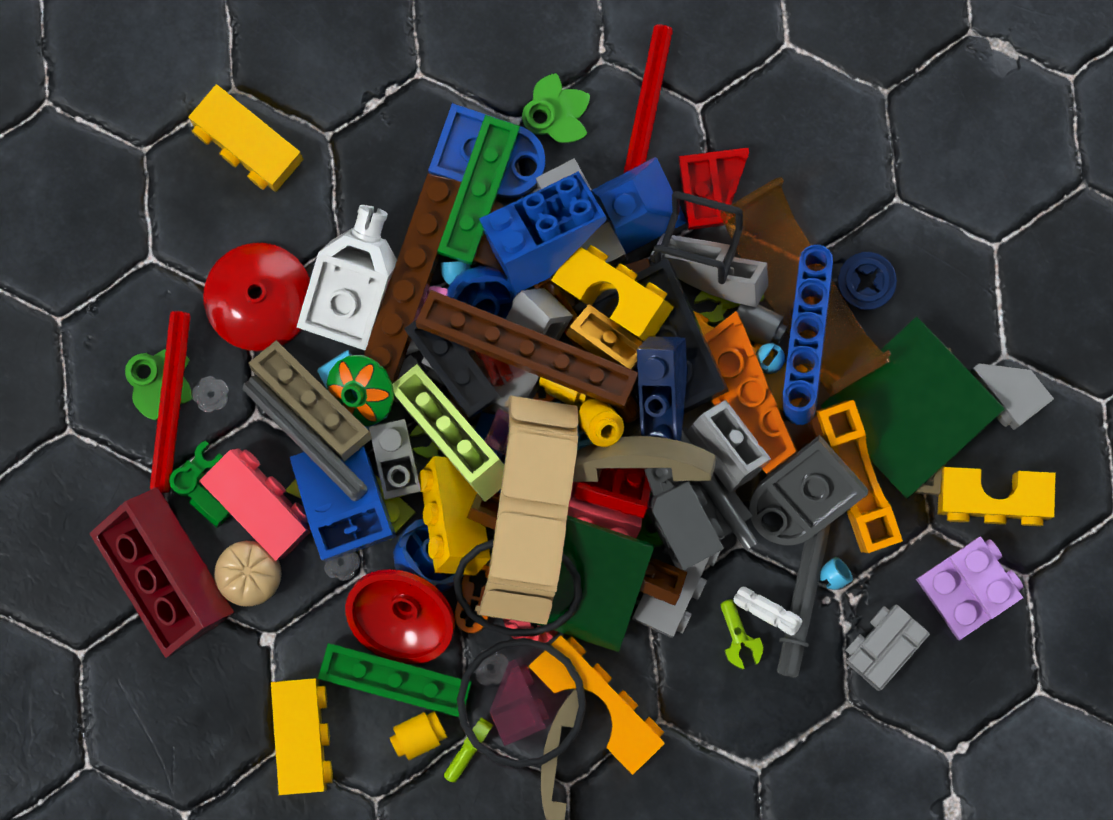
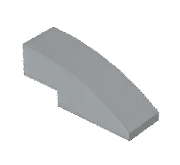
M664 233L656 245H661L665 235ZM672 235L668 247L719 260L724 263L730 245ZM654 251L650 254L652 262H654ZM665 254L664 259L667 258L671 262L678 279L708 294L734 303L757 307L768 287L766 262L734 257L725 283L719 284L718 268L668 254Z

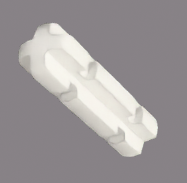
M741 587L734 596V603L738 607L751 612L753 615L780 628L789 635H795L802 625V619L789 610L786 611L782 606L760 594L757 595L747 587Z

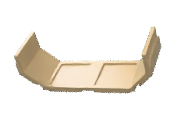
M509 396L504 406L509 408V437L489 575L481 604L475 607V611H477V615L547 625L555 592H557L566 533L568 507L579 437L577 431L578 406Z

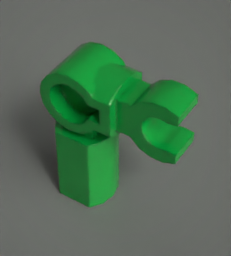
M204 441L196 447L195 458L191 462L187 460L182 467L172 472L169 482L171 488L177 494L185 497L190 496L192 498L190 504L218 528L231 514L204 486H200V480L204 473L210 470L223 456L219 453L212 461H206L203 455L210 444Z

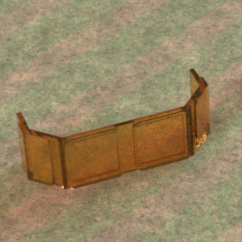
M780 177L775 178L731 205L739 207L743 211V230L736 250L740 258L767 263L768 287L764 297L774 312L784 316L782 324L788 326L786 333L790 338L799 260L802 251L806 247L811 246V244L794 219L782 190L784 180ZM721 211L720 216L732 239L736 228V214ZM817 263L808 266L813 271H820L825 268ZM832 280L820 383L833 397L891 361L889 359L891 353L889 350L883 353L866 335ZM807 297L803 301L814 305L821 300L816 297ZM804 330L799 335L809 339L817 334L811 330ZM807 365L811 371L813 368L810 365Z

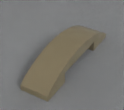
M653 436L621 437L615 444L608 447L590 444L577 450L573 482H598L603 468H672L673 481H711L716 464V456L705 449L678 440Z
M573 690L559 709L550 728L543 756L559 747L562 727H574L579 707L577 690ZM558 756L541 766V796L546 820H565L567 803L552 801Z

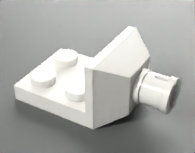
M360 205L355 226L332 239L318 252L297 323V328L362 350H366L388 281L397 262L387 240L381 238V231L388 214L378 208L377 212L372 215L374 207L369 205Z

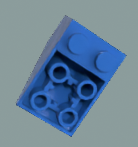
M578 171L483 216L479 220L495 257L517 294L521 290H525L550 278L607 218Z
M365 445L346 461L340 459L367 486L366 494L358 501H352L305 452L290 457L307 520L322 561L328 562L397 537Z

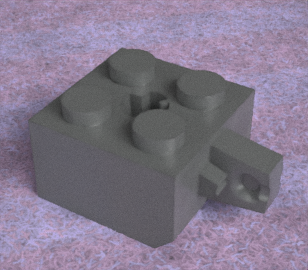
M645 468L644 472L652 495L649 496L646 512L675 567L686 570L723 550L724 548L720 540L724 539L725 535L715 518L711 519L710 516L707 517L702 507L707 505V501L697 484H690L689 481H673L672 468Z

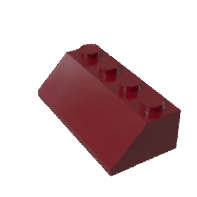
M158 487L126 500L89 533L165 658L216 628L234 613L228 600L220 593L207 565L201 559Z

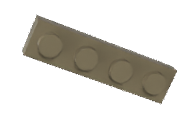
M277 340L248 363L251 370L343 461H346L372 439L370 431Z

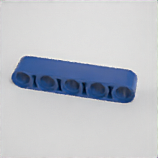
M821 245L806 247L802 251L799 260L783 388V414L790 423L796 425H804L814 418L817 408L833 270L832 254L829 249ZM817 263L825 268L820 271H813L808 266ZM807 297H816L821 301L810 305L803 300ZM804 330H811L817 335L806 339L799 334ZM800 364H807L813 369L807 373H801L795 367ZM796 398H803L809 403L804 407H795L790 402Z

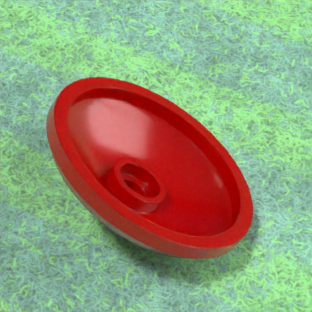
M250 243L238 246L223 255L208 274L203 294L207 318L218 335L237 348L247 351H264L276 340L283 346L302 331V329L297 328V323L310 283L309 275L301 262L293 254L279 246L268 243ZM253 287H260L262 289V294L257 299L249 297V292Z
M393 569L371 572L354 584L346 600V619L354 636L368 650L382 658L404 664L428 662L440 656L452 640L455 630V618L449 602L433 584L413 573Z

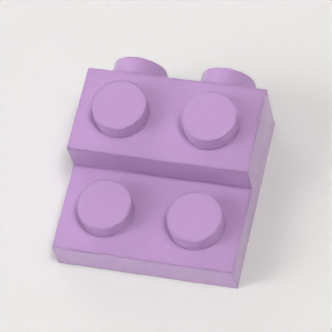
M981 536L916 579L957 640H961L1023 598L1019 591L1024 587L1018 576L1012 570L1005 572L998 562L1002 558L1000 550L991 539L984 542Z

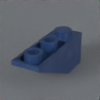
M649 336L637 348L641 436L662 437L681 441L687 380L686 338Z

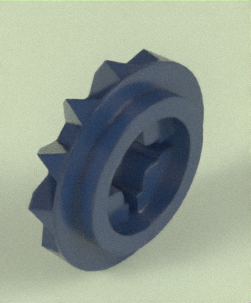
M861 252L851 256L842 265L838 274V290L845 298L846 303L857 307L859 310H875L883 306L891 299L896 289L897 278L893 266L886 258L877 253ZM855 270L864 276L878 271L873 281V285L878 293L869 287L857 292L856 290L861 280Z

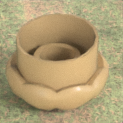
M245 540L232 544L222 552L217 560L214 575L220 593L228 601L247 607L259 605L271 598L279 587L282 573L279 560L275 561L257 541Z

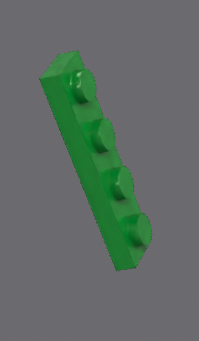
M485 115L439 244L438 254L473 265L484 234L479 218L490 214L520 131V126Z
M327 644L318 679L459 717L457 697L462 679L338 645ZM469 681L468 688H467V692H466L465 699H464V701H465V706H466V702H467L468 695H469V691H470L471 684H472V682H470V681Z

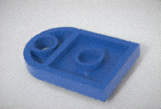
M452 103L428 169L429 174L462 182L486 114ZM520 126V131L497 197L517 198L524 196L537 186L536 177L544 174L545 153L543 146L530 130ZM523 158L532 159L537 165L536 171L530 176L520 175L515 168L519 160Z

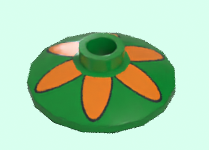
M349 355L337 361L329 371L326 383L327 390L364 426H371L381 422L391 411L394 401L393 384L387 371L377 361L364 355ZM351 389L357 393V399L352 394Z

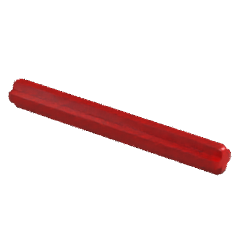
M656 24L653 28L624 173L645 163L647 159L673 32L672 27Z
M172 311L169 318L150 480V490L158 487L161 493H168L171 488L169 480L173 471L191 316L189 313L182 311Z

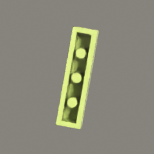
M418 364L393 383L395 397L479 496L486 502L496 494L502 485L503 462Z

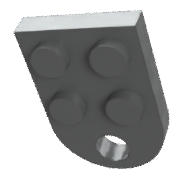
M819 435L758 483L752 494L749 512L752 514L751 521L758 533L773 543L779 545L800 544L809 540L868 495L869 489ZM771 511L777 512L782 516L783 523L779 526H770L764 521L763 515Z

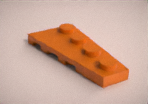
M735 311L704 335L729 392L711 400L714 406L724 400L730 404L756 438L758 445L763 447L771 458L768 464L762 468L769 475L794 456L797 450L739 313Z

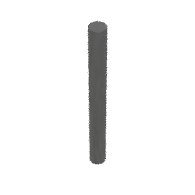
M682 429L681 441L692 444ZM712 475L711 481H699L744 549L748 550L757 544L758 541L715 477Z

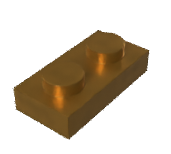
M589 304L571 324L566 335L590 353L633 370L637 366V348L643 342Z

